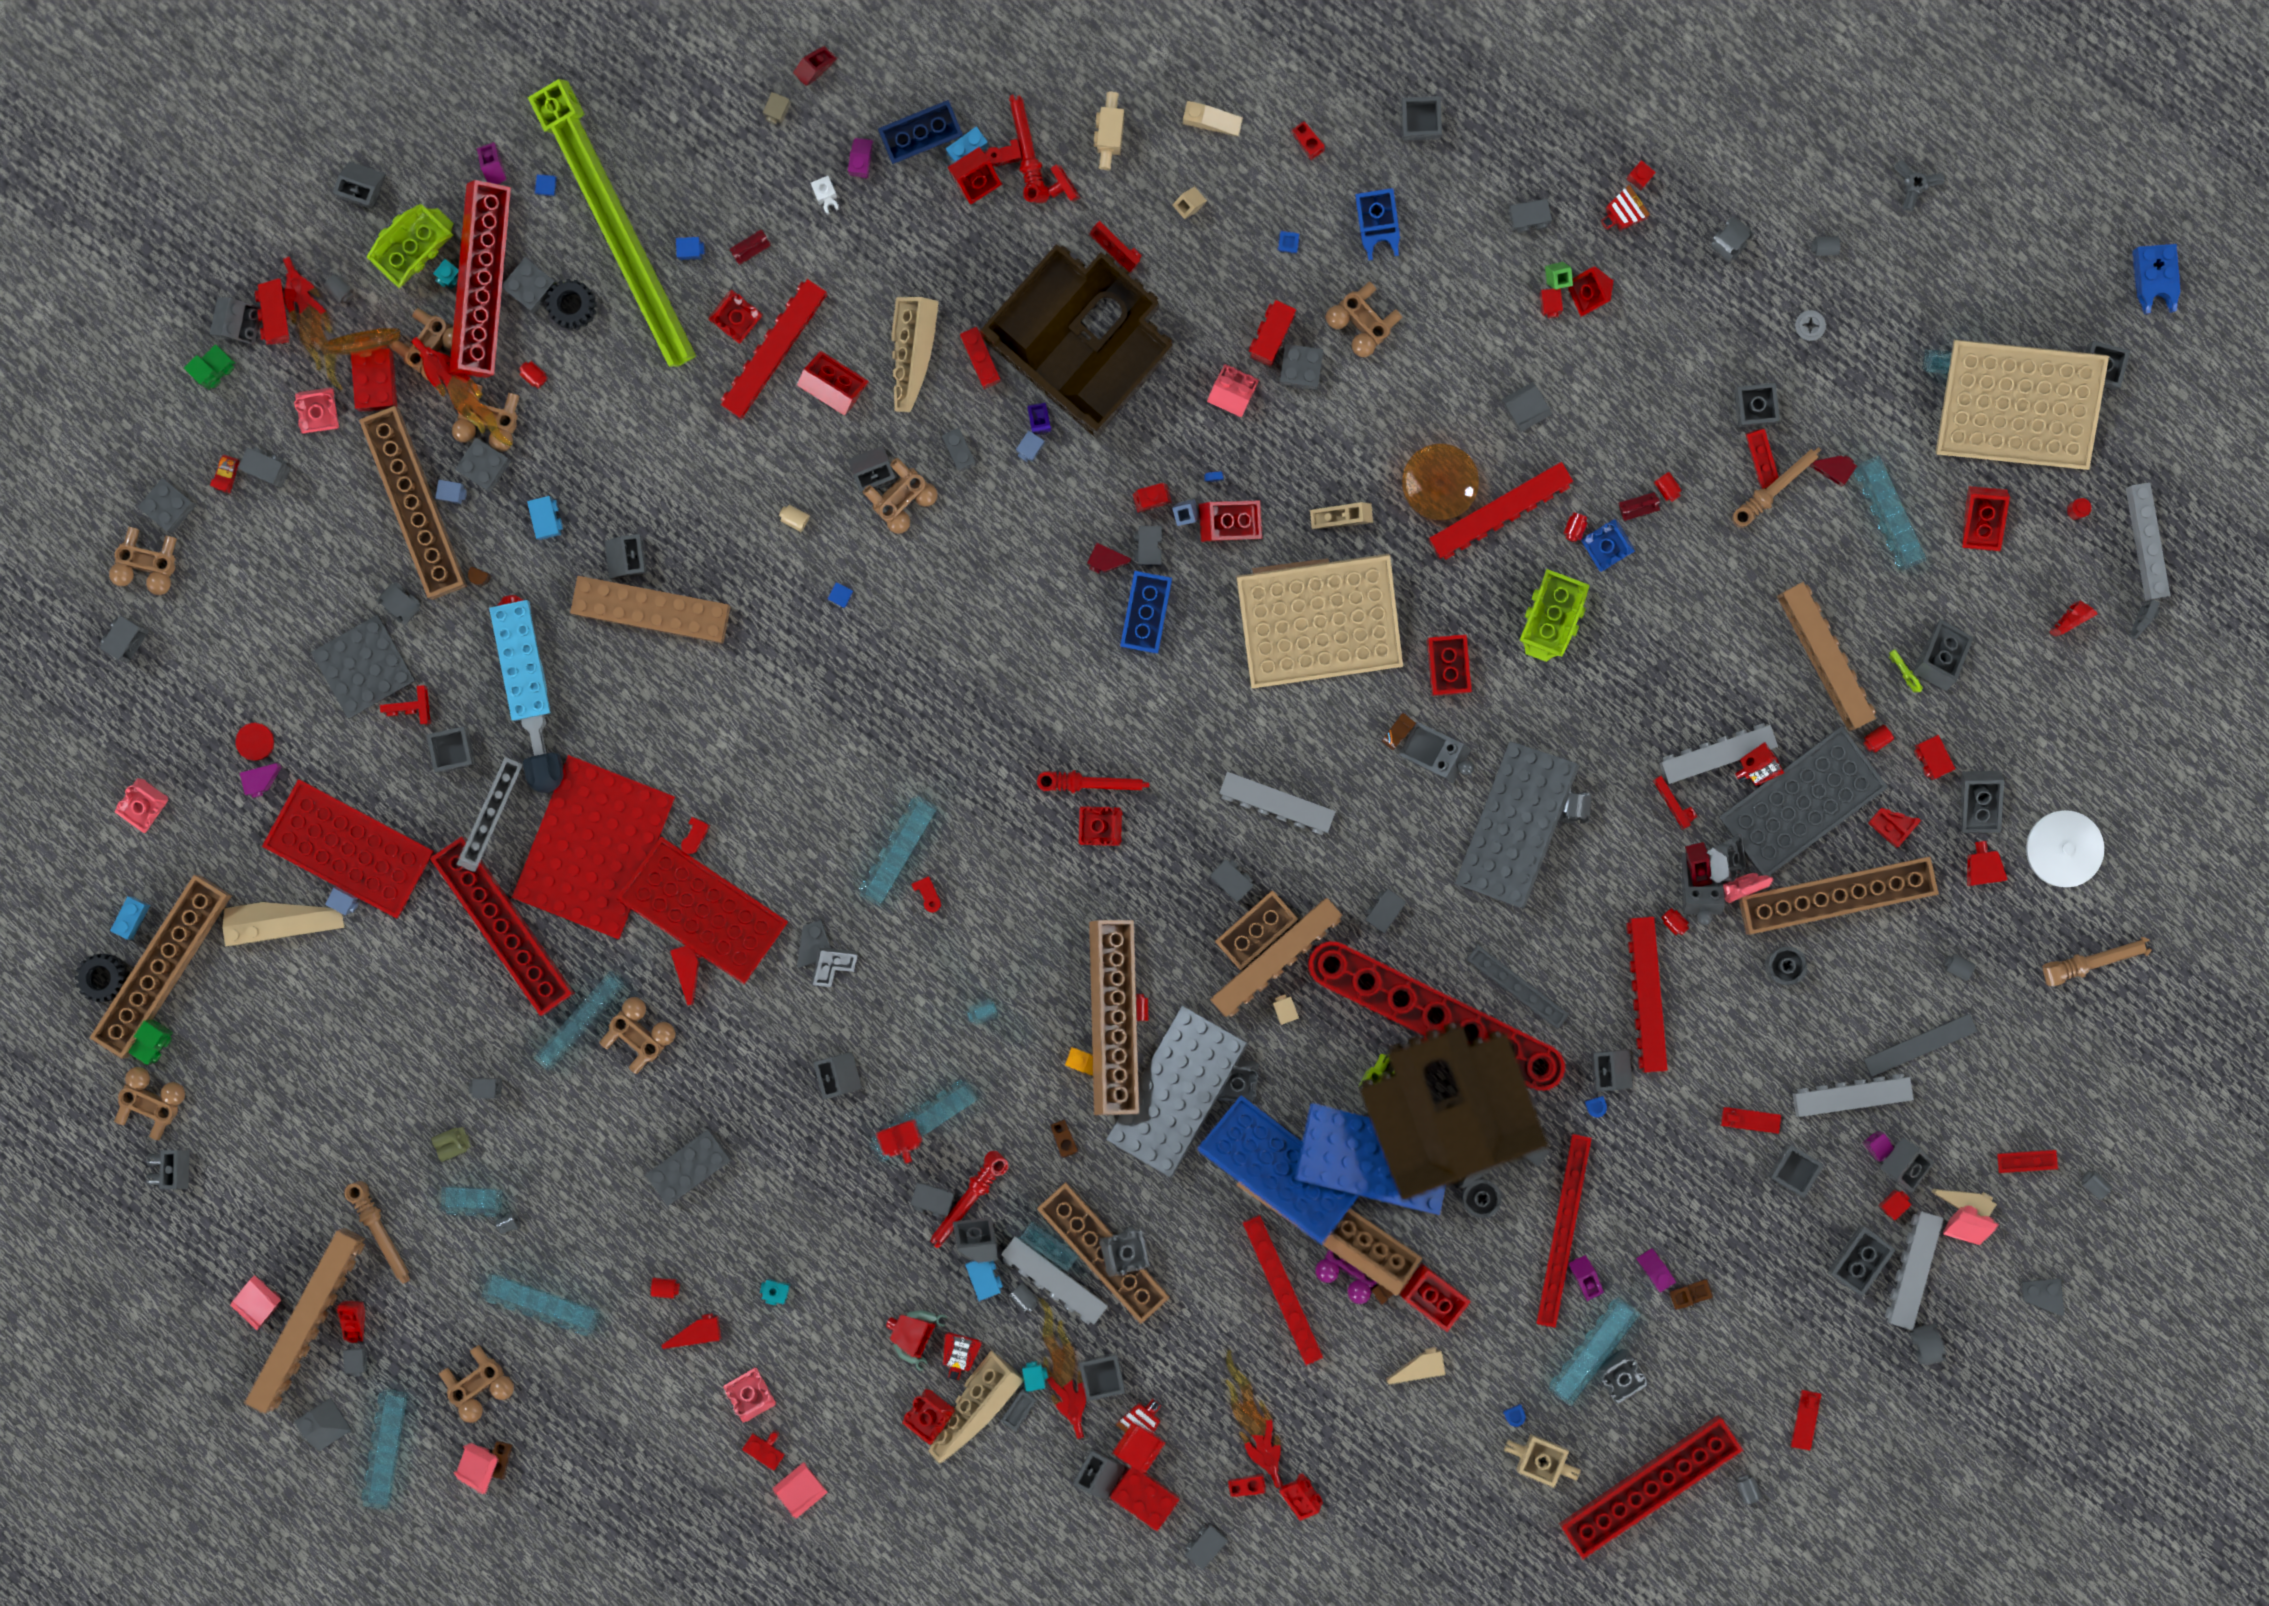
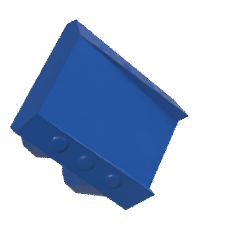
M1616 519L1581 539L1600 572L1635 552L1634 546Z

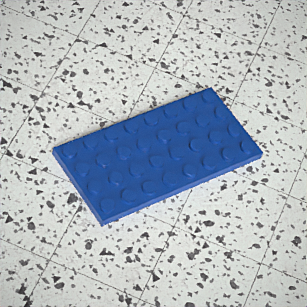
M1240 1095L1197 1149L1321 1245L1359 1197V1195L1295 1180L1294 1177L1302 1141L1242 1095Z
M1314 1103L1310 1104L1294 1177L1295 1180L1440 1215L1446 1186L1402 1202L1369 1117Z

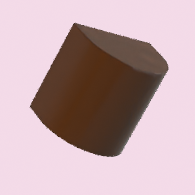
M470 567L468 578L473 584L484 586L489 582L491 574L475 567Z

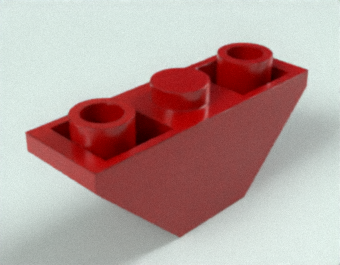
M344 1300L337 1307L343 1338L350 1343L363 1341L365 1323L364 1303L361 1301Z

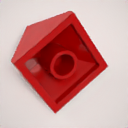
M1594 266L1572 278L1573 286L1567 287L1582 317L1611 301L1614 280Z

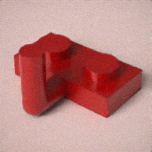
M777 1430L772 1431L766 1441L752 1433L742 1449L773 1471L785 1455L772 1446L779 1436Z

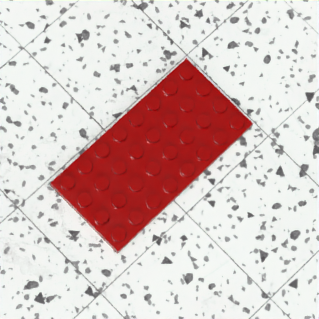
M301 779L297 780L262 845L263 848L396 919L402 913L434 853V850Z
M663 837L659 838L616 898L743 985L748 981L788 924V921Z

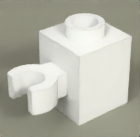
M829 176L811 182L819 204L824 203L826 214H830L828 210L830 205H834L835 209L839 210L837 202L832 200L837 198Z

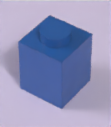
M699 237L676 238V255L678 260L702 259L701 254H705V245Z

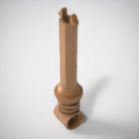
M1818 447L1815 451L1812 449L1808 451L1767 489L1755 490L1752 498L1748 499L1749 502L1746 501V505L1742 504L1733 513L1732 522L1734 525L1740 528L1746 527L1756 519L1755 515L1758 517L1759 513H1762L1763 510L1772 508L1773 497L1818 458L1817 453L1821 449ZM1738 513H1745L1747 521L1740 522L1737 518Z
M2142 936L2140 941L2087 957L2075 954L2073 958L2066 961L2046 963L2042 966L2046 985L2057 986L2063 984L2066 979L2078 976L2083 978L2091 969L2143 953L2147 956L2152 949H2146L2144 942L2150 940Z
M363 1181L349 1184L344 1194L348 1201L356 1205L354 1208H358L356 1212H360L359 1222H362L371 1230L396 1278L403 1284L410 1280L409 1271L380 1221L381 1209L376 1206L373 1207L375 1203H371L372 1198H368L370 1196L368 1185ZM355 1187L360 1191L359 1196L354 1194Z

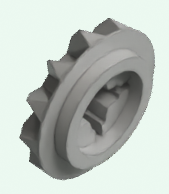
M1813 310L1801 313L1795 323L1796 333L1801 339L1808 341L1819 339L1826 329L1824 317ZM1811 318L1812 324L1818 327L1812 328L1809 333L1808 327L1803 325L1808 324Z

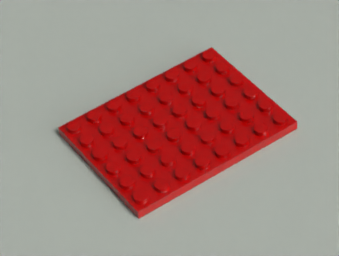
M568 755L563 767L562 782L552 794L512 898L613 938L620 939L631 909L616 898L659 840L676 797Z

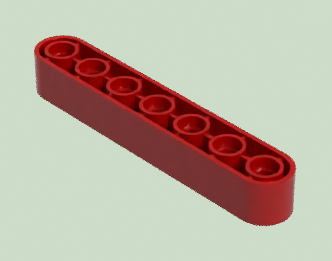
M1333 941L1321 943L1309 955L1308 971L1316 983L1423 1036H1426L1425 1033L1433 1029L1443 1030L1444 1025L1452 1022L1460 1024L1462 1029L1469 1024L1475 1025L1478 1029L1476 1038H1488L1489 1033L1497 1030L1506 1033L1524 1082L1529 1088L1539 1091L1552 1089L1560 1083L1564 1076V1059L1554 1047L1342 943ZM1329 956L1336 957L1340 963L1339 969L1334 973H1328L1323 967L1324 960ZM1364 973H1369L1374 978V985L1369 990H1363L1358 985V979ZM1399 990H1404L1409 996L1408 1003L1403 1007H1398L1393 1002V995ZM1438 1007L1443 1011V1019L1440 1023L1432 1024L1428 1020V1012L1431 1008ZM1539 1058L1544 1059L1547 1063V1070L1542 1075H1536L1532 1070L1533 1062Z

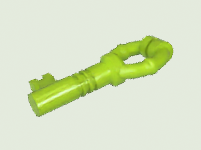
M1896 649L1890 651L1889 659L1899 667L1907 685L1914 693L1921 692L1923 688L1919 680L1913 675L1912 670L1908 669Z

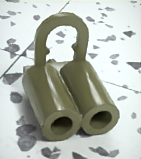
M463 1127L452 1128L431 1138L441 1162L465 1153L471 1147L468 1140L469 1135H466Z

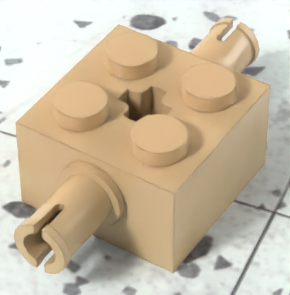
M1107 92L1106 107H1101V112H1097L1096 128H1099V131H1095L1094 147H1097V153H1101L1099 169L1111 170L1112 154L1120 155L1124 109L1117 108L1119 93Z
M1530 1434L1524 1446L1508 1439L1506 1443L1508 1446L1505 1445L1504 1451L1520 1457L1516 1468L1518 1473L1552 1487H1555L1560 1474L1575 1481L1578 1479L1576 1474H1580V1469L1565 1464L1569 1453L1567 1448L1533 1434ZM1544 1456L1547 1461L1540 1464L1538 1459Z

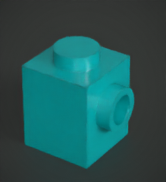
M444 259L433 273L437 277L435 281L444 288L446 285L451 289L457 286L459 269Z
M768 1278L766 1283L762 1282L760 1293L763 1294L761 1299L766 1300L765 1303L770 1305H777V1303L785 1304L790 1284Z
M1037 1361L1027 1362L1026 1366L1022 1368L1026 1392L1046 1388L1045 1379H1048L1046 1367L1043 1368L1042 1363L1037 1364Z

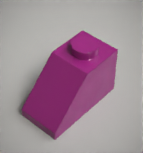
M854 138L849 158V176L869 177L873 140Z
M495 142L477 148L480 168L488 183L500 184L507 180Z
M275 763L241 772L240 777L245 795L252 796V798L263 796V792L269 790L281 770V764Z
M1876 1131L1862 1142L1878 1162L1884 1161L1894 1150L1886 1134L1880 1131Z
M1653 1248L1636 1258L1658 1292L1661 1293L1676 1283Z
M1586 1255L1569 1263L1586 1301L1604 1293L1597 1274Z

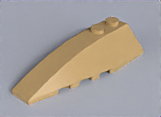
M896 297L892 328V341L895 342V351H892V356L896 361V369H893V377L896 379V386L894 387L896 412H911L919 394L931 356L939 301L923 297Z
M267 902L224 908L223 934L225 946L344 928L342 913L332 908Z
M992 1350L964 1385L967 1387L966 1390L955 1401L957 1405L954 1409V1414L929 1449L930 1454L938 1463L943 1462L972 1439L999 1412L1024 1381L1023 1377L1011 1365Z

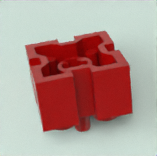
M916 1119L876 1133L883 1155L888 1154L889 1157L902 1154L905 1164L912 1162L909 1150L918 1148L920 1146L919 1143L923 1141Z

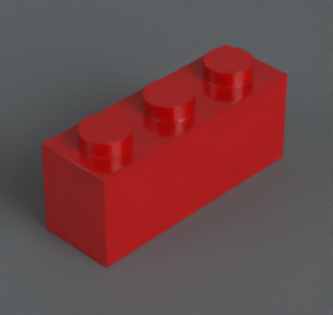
M974 327L961 333L960 338L983 390L1000 383V377L978 328Z

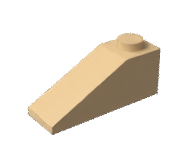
M1187 101L1183 124L1239 136L1243 117L1208 105Z
M1360 502L1310 510L1312 529L1373 523L1372 504Z
M1933 1189L1931 1191L1958 1209L1968 1205L1973 1206L1977 1209L1980 1216H1990L1996 1206L1992 1202L1993 1198L1984 1192L1978 1194Z
M1436 1347L1426 1348L1425 1352L1420 1353L1386 1378L1387 1383L1394 1384L1445 1375L1441 1350H1437Z

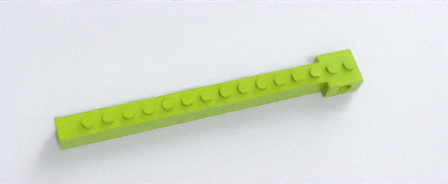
M558 79L529 96L528 99L544 132L554 134L668 366L678 367L696 357V354L579 120L585 114L569 82Z

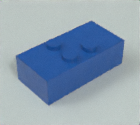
M1134 571L1120 647L1158 654L1172 578Z

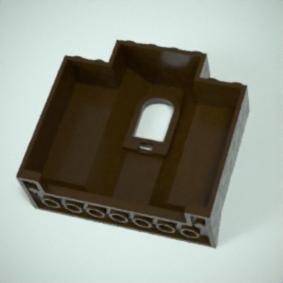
M1056 244L981 328L980 333L984 342L1095 439H1098L1112 419L1172 353V340L1166 334L1161 335L1158 333V328L1149 321L1159 310V298L1150 291L1148 293L1145 291L1144 285L1136 278L1133 280L1129 276L1130 273L1123 266L1118 267L1114 263L1115 260L1108 253L1104 255L1100 252L1090 265L1085 268V264L1079 258L1074 259L1071 257V252L1064 245L1060 247ZM1110 298L1120 305L1122 314L1099 340L1080 322L1101 299ZM1082 331L1091 337L1089 341L1081 335Z
M1455 1022L1446 1024L1443 1030L1433 1029L1426 1032V1036L1422 1038L1414 1036L1407 1039L1408 1043L1401 1045L1399 1042L1389 1046L1390 1050L1386 1052L1394 1073L1391 1074L1390 1071L1379 1075V1079L1373 1081L1372 1078L1362 1081V1085L1358 1086L1402 1202L1550 1147L1506 1033L1497 1030L1489 1033L1488 1038L1482 1039L1478 1037L1471 1040V1044L1468 1045L1460 1024ZM1444 1060L1451 1068L1460 1095L1434 1104L1423 1070L1432 1061ZM1455 1101L1456 1105L1444 1108V1105Z

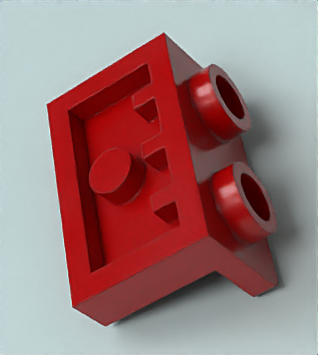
M1303 1473L1298 1475L1296 1481L1280 1487V1494L1300 1521L1319 1513L1323 1504L1322 1498L1314 1490L1311 1482Z

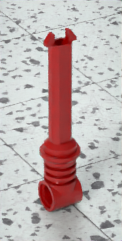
M1014 94L1009 97V102L1022 156L1019 171L1022 172L1025 180L1023 196L1028 202L1042 204L1049 199L1050 191L1044 185L1043 177H1041L1042 163L1035 158L1024 101L1020 95L1015 100Z
M1076 770L1068 774L1066 772L1064 774H1061V772L1057 774L1055 771H1043L1037 778V785L1043 791H1056V788H1058V791L1068 789L1072 794H1075V791L1079 792L1082 788L1142 790V787H1149V782H1143V779L1085 777L1076 772ZM1042 777H1051L1052 783L1049 786L1043 785L1041 782Z
M998 1151L988 1152L984 1157V1168L981 1167V1171L977 1172L978 1175L969 1178L968 1190L932 1235L930 1242L934 1244L937 1240L934 1247H941L954 1230L953 1222L961 1221L978 1197L990 1192V1184H993L992 1180H996L995 1176L998 1177L1007 1172L1008 1161Z

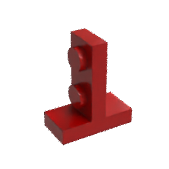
M416 686L418 701L380 705V713H386V717L398 716V712H405V715L417 714V710H419L420 724H431L428 686Z

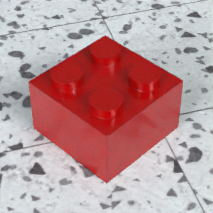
M980 147L947 167L960 192L970 205L1002 185L990 160Z

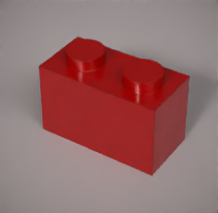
M1939 735L1914 745L1916 748L1914 754L1918 760H1922L1924 765L1922 769L1927 778L1930 777L1931 780H1934L1955 770Z

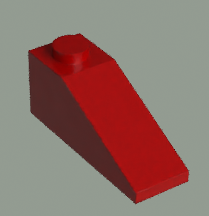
M687 946L670 950L687 1006L694 1003L700 965L699 958L702 956Z
M713 1313L701 1315L702 1318H699L661 1345L662 1349L720 1341L721 1332L718 1316H713Z

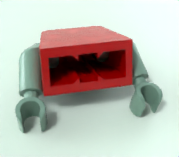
M919 1310L911 1311L907 1315H901L898 1320L893 1317L889 1318L886 1327L893 1331L890 1340L894 1343L898 1356L911 1364L915 1363L918 1370H924L918 1363L923 1361L927 1364V1360L921 1357L936 1325L933 1322L935 1321L939 1326H945V1324H940L938 1321L940 1317L947 1318L943 1314L935 1316V1313Z

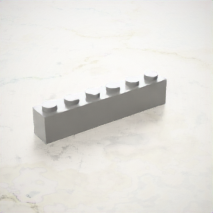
M2151 483L2129 486L2126 488L2145 601L2170 596Z
M1763 723L1754 726V731L1747 733L1745 729L1736 732V737L1731 739L1728 736L1717 739L1718 743L1713 745L1710 742L1699 745L1700 749L1693 751L1690 748L1681 751L1682 755L1674 757V754L1663 757V762L1659 764L1666 784L1741 760L1742 757L1766 742L1770 749L1778 747L1771 725L1765 727Z
M507 757L504 758L457 865L475 872L523 764Z
M1230 772L1226 773L1219 793L1223 795L1221 798L1229 802H1233V799L1240 801V806L1248 809H1251V806L1259 808V813L1268 816L1270 812L1277 815L1276 819L1287 822V819L1292 820L1295 826L1305 829V826L1313 828L1312 832L1319 835L1328 833L1336 812Z
M1904 1073L1892 1075V1079H1885V1076L1874 1077L1872 1082L1860 1079L1854 1080L1855 1084L1847 1085V1082L1835 1083L1836 1087L1828 1088V1085L1816 1086L1817 1090L1809 1091V1087L1799 1088L1797 1093H1792L1795 1113L1797 1117L1911 1101L1914 1100L1911 1079L1907 1076L1904 1077Z
M1918 1210L1917 1214H1913L1911 1219V1225H1913L1912 1232H1909L1906 1237L1907 1250L1903 1251L1901 1256L1903 1265L1896 1274V1281L1898 1283L1896 1289H1892L1890 1299L1893 1301L1885 1314V1318H1888V1323L1913 1330L1944 1218Z
M1015 1235L1001 1254L1004 1257L1002 1259L1010 1266L1013 1264L1019 1268L1018 1272L1026 1278L1028 1276L1035 1280L1033 1283L1042 1290L1046 1288L1050 1291L1049 1295L1056 1301L1062 1300L1066 1303L1064 1305L1065 1308L1072 1313L1074 1311L1078 1312L1081 1315L1080 1319L1088 1325L1090 1322L1095 1324L1108 1307L1106 1302L1017 1235Z

